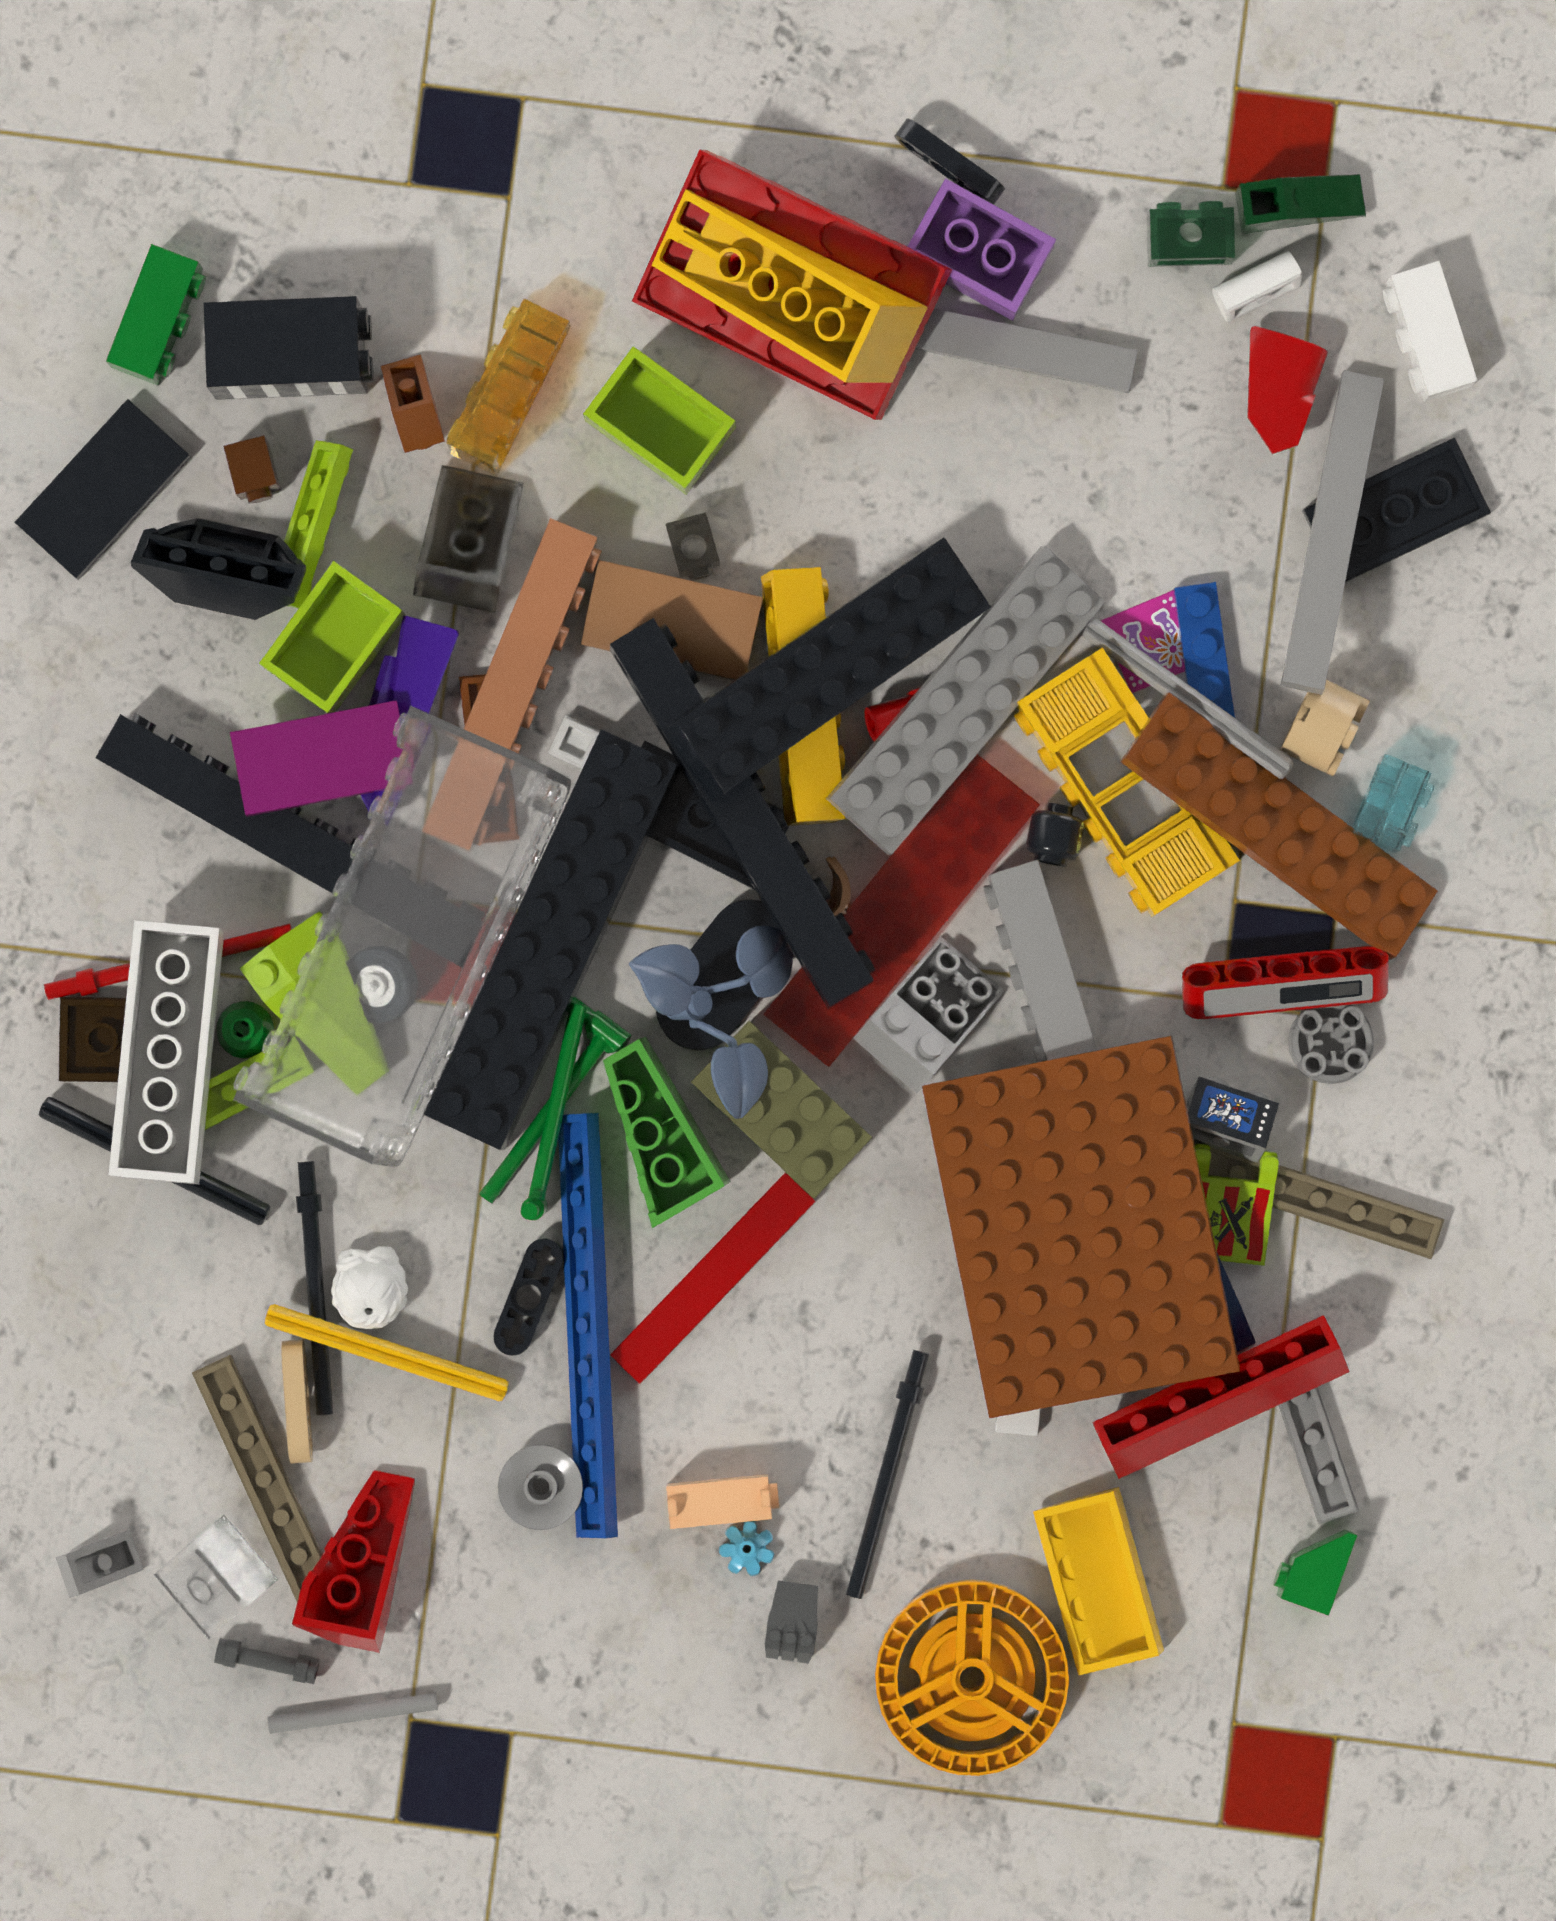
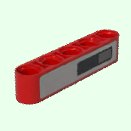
M1361 946L1192 964L1182 972L1183 1010L1186 1015L1194 1019H1214L1377 1002L1388 994L1389 956L1386 951L1376 947Z

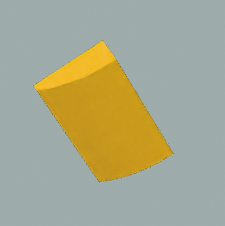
M1120 1488L1104 1490L1034 1510L1033 1514L1078 1676L1159 1656L1164 1651Z

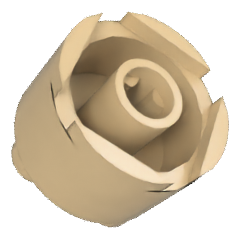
M1326 680L1322 695L1307 692L1280 750L1305 764L1334 776L1344 756L1338 749L1340 748L1345 751V749L1349 748L1359 727L1351 722L1354 720L1360 723L1370 700Z

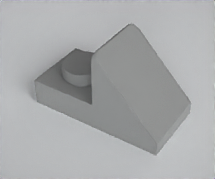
M130 1530L76 1548L69 1553L56 1557L69 1598L144 1570Z

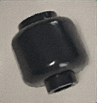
M1049 803L1047 810H1038L1032 814L1026 847L1029 852L1035 854L1034 861L1038 860L1040 863L1066 867L1067 861L1078 858L1085 827L1082 819L1072 815L1073 807Z

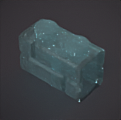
M1382 755L1352 825V833L1364 837L1378 847L1390 852H1399L1402 845L1409 848L1419 825L1412 822L1418 806L1426 808L1434 790V785L1428 783L1432 773L1393 756Z

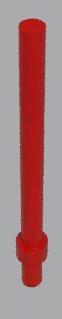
M291 924L224 939L222 957L266 947L292 930ZM130 963L95 972L93 968L77 971L75 977L44 984L46 997L48 1000L76 993L85 996L98 993L100 987L128 981Z

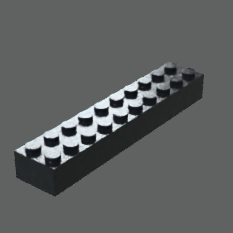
M600 729L423 1115L498 1150L506 1149L566 1019L570 1004L577 995L660 811L681 769L677 763Z

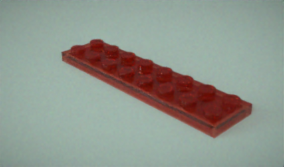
M977 754L885 862L849 907L846 914L843 915L854 935L850 936L849 940L856 952L863 949L875 967L876 971L870 974L874 980L873 983L828 1010L801 967L763 1015L827 1067H830L1040 804Z

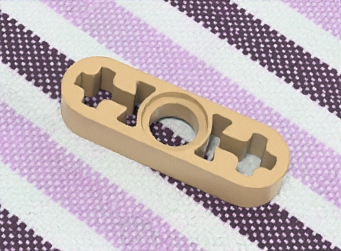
M304 1339L282 1341L281 1358L290 1464L312 1462L313 1442Z

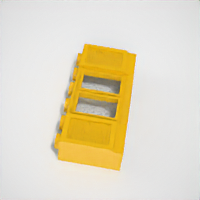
M1103 647L1017 702L1019 712L1014 715L1016 722L1027 737L1033 733L1042 748L1037 750L1038 756L1049 772L1056 769L1065 782L1059 786L1063 795L1072 807L1080 805L1087 816V819L1083 821L1085 829L1095 843L1102 840L1109 850L1110 854L1105 859L1118 878L1125 875L1133 890L1128 892V895L1141 914L1148 911L1151 917L1155 916L1240 861L1226 839L1120 762L1149 718Z

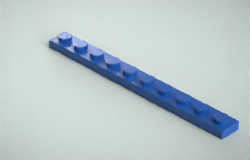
M599 1113L565 1114L562 1119L558 1145L573 1461L579 1468L583 1482L582 1498L575 1511L576 1538L606 1539L618 1537Z

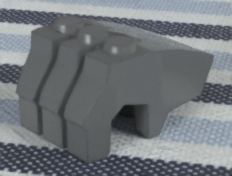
M778 1580L767 1621L765 1637L766 1658L778 1659V1656H781V1660L792 1662L794 1658H797V1662L809 1664L814 1654L818 1627V1586Z

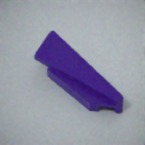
M403 615L397 656L384 655L369 706L397 700L410 765L459 636V631ZM401 787L361 795L368 810L366 814L368 820L387 824Z

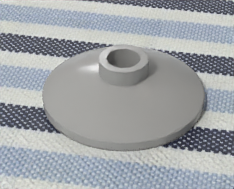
M533 1445L516 1452L505 1463L498 1481L499 1499L505 1512L519 1525L534 1530H547L566 1522L578 1508L583 1492L582 1477L576 1463L562 1450L548 1445ZM539 1478L547 1480L549 1483L548 1492L545 1494L535 1492L533 1488L535 1480Z

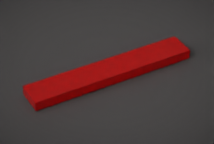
M785 1172L619 1344L610 1356L641 1384L816 1201Z

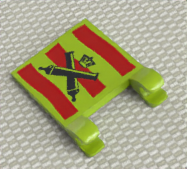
M1195 1144L1215 1248L1220 1260L1265 1266L1273 1198L1279 1166L1277 1153L1264 1151L1260 1158L1258 1181L1208 1175L1211 1161L1210 1146Z

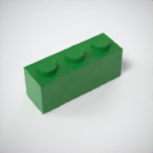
M151 244L106 359L111 368L155 385H159L162 376L166 378L169 376L176 358V354L171 353L177 337L182 339L189 327L191 315L186 314L192 298L199 299L205 285L206 276L202 275L203 268L198 261Z

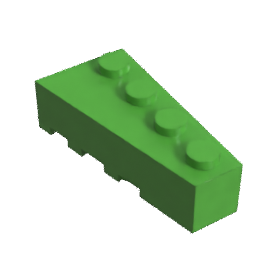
M646 1036L603 1060L618 1113H620L626 1133L627 1145L635 1163L640 1189L645 1197L652 1228L731 1182Z

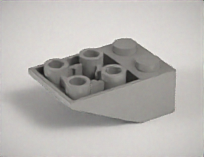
M940 937L853 1039L913 1091L918 1093L1005 991L943 937Z

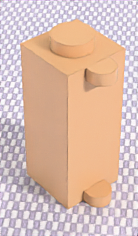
M768 1474L669 1483L666 1486L670 1529L772 1519L771 1509L780 1508L777 1483L769 1484Z

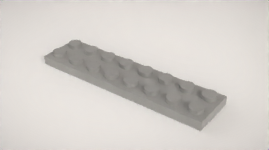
M1041 546L990 605L991 608L983 613L826 799L887 855H892L1017 708V702L1028 695L1105 604V601L1047 546Z

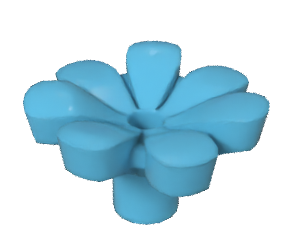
M755 1521L744 1522L742 1531L735 1525H731L725 1530V1535L730 1542L722 1543L719 1546V1554L722 1557H731L728 1569L732 1573L737 1574L743 1567H746L747 1573L750 1576H756L761 1572L760 1561L767 1564L773 1561L774 1552L766 1548V1545L773 1541V1536L768 1530L758 1534ZM749 1545L751 1551L746 1553L743 1551V1547Z

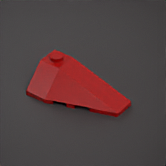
M376 1470L372 1472L347 1511L348 1515L335 1536L330 1538L321 1558L302 1582L292 1621L293 1626L338 1645L380 1653L390 1614L416 1481L415 1478Z

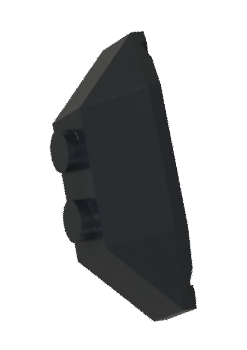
M200 518L173 523L158 530L155 528L143 530L131 560V567L175 603L257 620L294 603L306 573V565L301 559L298 560L294 552L278 535Z

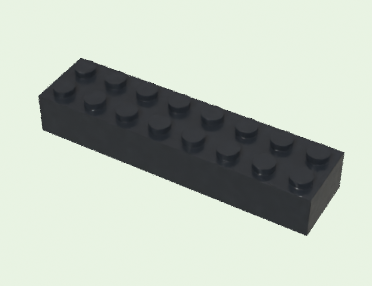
M943 537L696 706L664 730L710 798L714 799L728 792L983 614L991 606L945 537Z

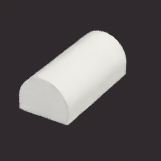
M1286 251L1212 288L1213 296L1225 321L1231 322L1299 288L1302 271L1293 255Z

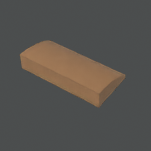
M599 560L581 645L610 652V643L654 618L659 627L666 624L678 644L677 647L673 648V651L681 663L688 660L697 672L736 680L748 670L763 597Z

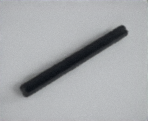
M47 1097L44 1100L38 1114L41 1118L111 1152L113 1127L53 1097ZM200 1171L199 1184L172 1182L256 1225H262L270 1212L271 1207L269 1204Z

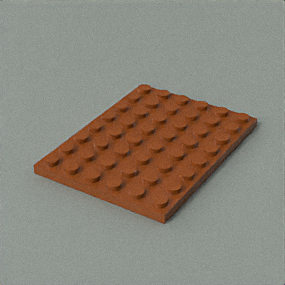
M1172 1035L922 1086L989 1418L1240 1371Z

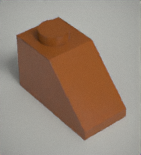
M421 354L382 365L381 370L392 415L404 452L407 453L417 449L423 450L435 444L445 442Z

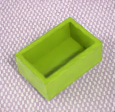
M634 346L583 413L585 422L685 495L688 494L736 429V421Z
M333 561L259 664L325 713L336 712L402 622L405 613Z

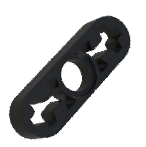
M907 118L894 135L895 139L911 153L955 184L994 205L1004 192V186L997 179L917 122Z
M547 1238L538 1239L532 1242L525 1252L493 1335L496 1347L506 1355H519L527 1350L532 1342L564 1260L562 1248L554 1240ZM545 1245L552 1248L551 1256L556 1258V1263L554 1265L547 1264L541 1275L542 1277L550 1278L547 1286L538 1279L523 1277L526 1268L532 1273L535 1272L538 1260L532 1257L534 1250L542 1251ZM530 1284L539 1289L541 1300L537 1307L525 1309L518 1304L516 1299L517 1291L523 1285ZM510 1308L520 1315L534 1317L532 1325L523 1321L519 1334L524 1336L525 1340L523 1344L515 1343L513 1348L506 1346L507 1338L501 1335L502 1330H510L516 1320V1317H508Z

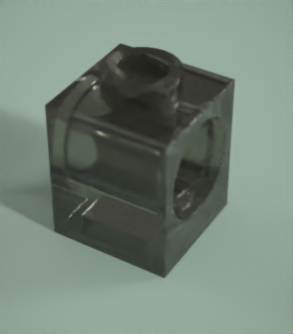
M706 512L666 523L665 526L679 576L688 575L690 581L713 575V568L720 566V560ZM696 538L703 541L706 545L704 555L698 559H689L684 556L682 546L687 540Z

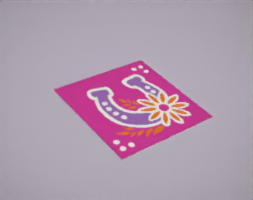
M1173 590L1100 620L1174 675L1185 672ZM1118 662L1128 688L1132 693L1150 686Z

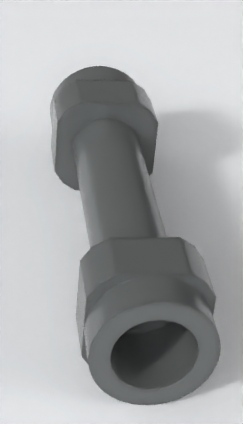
M219 1639L214 1663L235 1668L238 1663L293 1675V1681L315 1683L320 1659L301 1654L296 1659L241 1647V1641Z

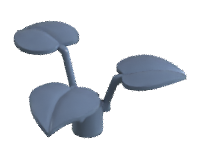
M755 926L741 936L737 945L736 960L739 969L745 975L739 979L713 986H693L699 975V963L692 951L682 945L668 944L657 946L641 953L629 962V966L641 983L646 998L656 1011L667 1015L672 1020H689L691 1028H699L727 1043L728 1047H720L713 1053L711 1076L722 1104L735 1119L744 1117L762 1095L768 1079L767 1062L763 1053L755 1044L742 1043L738 1046L734 1037L703 1022L702 1019L712 1009L711 994L744 986L750 982L754 994L757 997L766 998L778 994L787 984L792 971L793 953L780 930L771 926Z

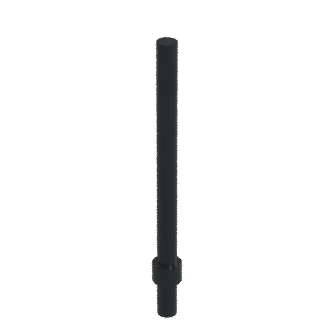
M314 1161L297 1162L300 1196H296L297 1213H301L309 1315L326 1321L318 1212L322 1211L321 1194H317ZM311 1341L316 1415L333 1414L329 1349L326 1345Z
M913 1349L905 1381H900L896 1394L899 1403L846 1595L850 1597L863 1598L916 1404L921 1403L924 1387L921 1386L929 1357L928 1353Z

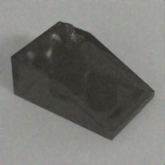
M446 465L441 466L416 569L413 595L492 613L496 612L523 491V482Z

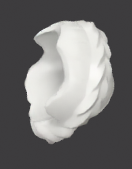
M378 1246L369 1251L350 1249L339 1254L336 1264L337 1272L332 1281L331 1294L333 1295L332 1305L338 1309L343 1320L352 1327L371 1330L380 1329L396 1319L407 1303L408 1286L405 1282V1271L399 1264V1257L395 1250L391 1247Z

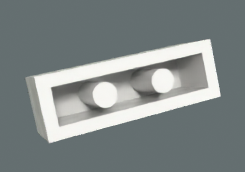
M1440 261L1391 275L1386 282L1387 289H1383V297L1388 312L1390 314L1396 313L1400 328L1395 330L1396 338L1403 354L1408 352L1413 368L1408 369V375L1415 394L1421 392L1423 401L1426 402L1471 388L1478 380Z

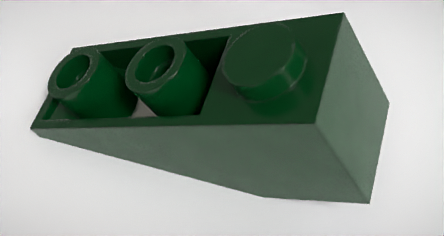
M1360 174L1283 177L1240 183L1235 193L1241 234L1366 217Z

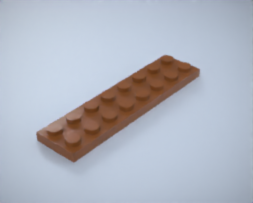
M1170 692L1163 696L1120 761L1368 945L1386 951L1389 960L1397 957L1438 890L1285 777L1279 779L1236 748L1209 721Z

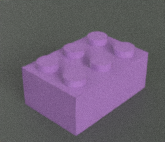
M945 178L907 247L952 269L946 285L1013 321L1054 249L1056 239Z

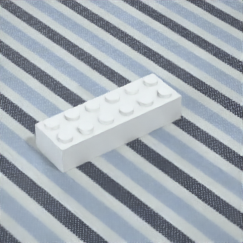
M134 920L109 1176L199 1184L224 931L220 928Z

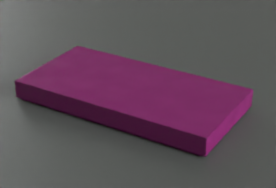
M397 700L230 732L244 811L247 817L413 785Z

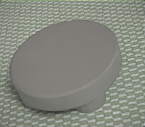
M1353 1005L1303 1009L1292 1023L1288 1046L1294 1064L1305 1076L1320 1083L1336 1084L1348 1081L1366 1069L1373 1053L1374 1036L1372 1027L1364 1013Z

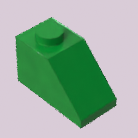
M1344 1529L1291 1554L1288 1563L1281 1562L1276 1572L1273 1586L1279 1588L1276 1595L1283 1600L1329 1616L1357 1535Z

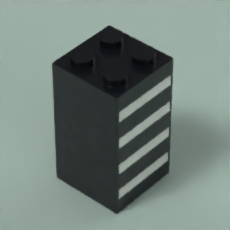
M356 296L203 302L206 387L216 400L367 394L366 382L374 381L373 358L370 357L369 350H365V340H372L371 315H368L367 308H362Z

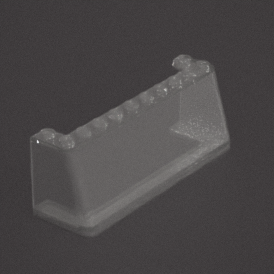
M410 706L407 714L402 713L395 724L393 736L397 737V747L403 751L399 758L395 757L391 761L387 769L385 780L389 782L382 797L377 796L371 804L368 812V819L371 822L365 835H359L353 844L350 858L353 861L347 875L342 874L335 884L333 897L336 899L330 913H324L320 918L315 930V936L318 937L312 952L308 951L299 964L297 974L301 977L294 991L290 990L281 1004L280 1014L283 1017L277 1030L273 1029L270 1031L264 1042L262 1052L266 1055L262 1063L254 1062L249 1068L244 1066L240 1070L234 1083V1090L237 1092L233 1099L370 1164L398 1167L412 1144L424 1117L423 1114L485 982L571 788V779L552 768L413 706Z

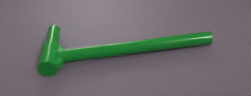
M575 997L572 1002L587 1006L577 997ZM587 1006L583 1024L586 1025L587 1038L591 1042L574 1064L566 1103L604 1051L608 1054L616 1053L626 1047L632 1037L631 1033L600 1010L594 1011L589 1006ZM550 1098L479 1193L481 1197L493 1204L540 1140Z
M570 1004L529 1196L521 1206V1215L526 1220H538L548 1209L545 1197L587 1010L585 1005Z

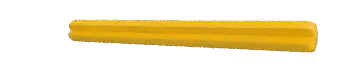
M276 1304L269 1306L264 1320L265 1325L496 1401H503L509 1386V1382L504 1378Z

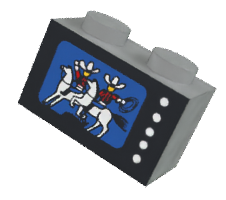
M1199 1076L1187 1102L1194 1142L1206 1144L1212 1148L1258 1163L1267 1147L1279 1103L1269 1100L1265 1094L1257 1091L1244 1092L1229 1087V1084L1222 1079Z

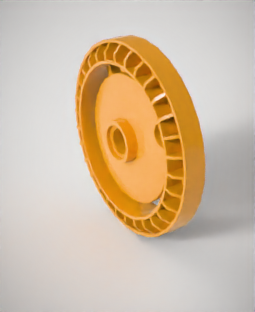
M959 1580L944 1583L926 1590L911 1600L895 1616L885 1632L878 1650L875 1668L876 1694L882 1715L891 1733L907 1751L920 1761L938 1770L956 1775L980 1776L998 1773L1018 1765L1033 1755L1049 1739L1059 1723L1066 1704L1069 1686L1067 1658L1062 1641L1052 1622L1036 1604L1023 1594L1005 1585L986 1580ZM967 1604L983 1605V1614L966 1613ZM957 1606V1615L950 1616L936 1623L917 1643L910 1659L909 1668L917 1671L920 1676V1683L918 1687L900 1696L897 1679L899 1661L911 1635L925 1620L937 1612ZM992 1607L998 1608L1018 1619L1027 1627L1039 1644L1045 1662L1046 1676L1044 1694L1041 1701L1033 1696L1035 1668L1026 1643L1012 1627L992 1617ZM971 1666L981 1669L984 1674L982 1683L975 1688H967L960 1682L962 1671ZM913 1701L920 1715L910 1719L903 1706ZM1030 1705L1037 1711L1031 1721L1027 1723L1021 1717ZM928 1723L943 1735L962 1741H981L994 1738L1006 1732L1012 1726L1017 1727L1021 1732L1007 1742L992 1748L959 1750L932 1740L919 1730L918 1727Z

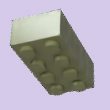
M748 1021L734 1036L737 1045L739 1046L742 1043L755 1044L763 1053L768 1067V1079L765 1089L748 1113L742 1118L735 1119L726 1110L713 1084L711 1061L691 1083L815 1199L872 1139V1136L753 1023Z

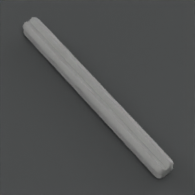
M1094 618L1088 623L1083 632L1085 639L1099 649L1103 647L1106 654L1163 695L1170 692L1209 721L1228 742L1279 779H1283L1291 771L1294 762L1283 752L1100 620Z

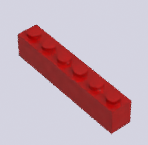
M1322 1315L1238 1354L1239 1372L1176 1383L1092 1422L1118 1479L1349 1373L1350 1371L1342 1350L1325 1316Z

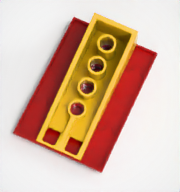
M699 149L632 302L874 420H882L889 401L895 393L907 363L912 357L952 269L722 156H718L708 150Z

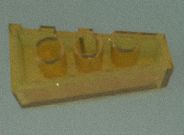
M523 299L519 308L512 306L502 327L506 332L499 345L494 343L484 362V366L487 368L480 381H475L465 401L467 405L460 418H457L452 425L446 442L453 456L496 477L571 328L569 320L526 299Z

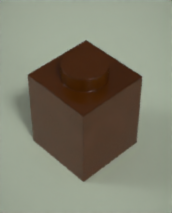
M264 435L223 446L234 490L240 500L247 499L249 504L259 503L273 498L272 492L281 490L269 441Z

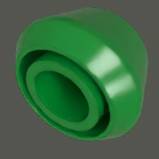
M240 1001L231 1004L221 1013L216 1026V1034L220 1045L227 1053L237 1058L247 1059L265 1051L269 1047L274 1035V1024L270 1014L261 1005L250 1001ZM242 1022H247L249 1026L244 1025ZM239 1032L243 1035V1037L241 1038L237 1036L236 1033Z

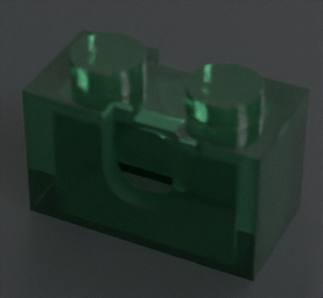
M1221 201L1198 203V210H1182V205L1179 202L1156 204V209H1150L1147 215L1148 267L1232 265L1235 259L1234 207H1224ZM1186 223L1196 224L1201 229V239L1195 242L1185 240L1181 236L1180 227Z

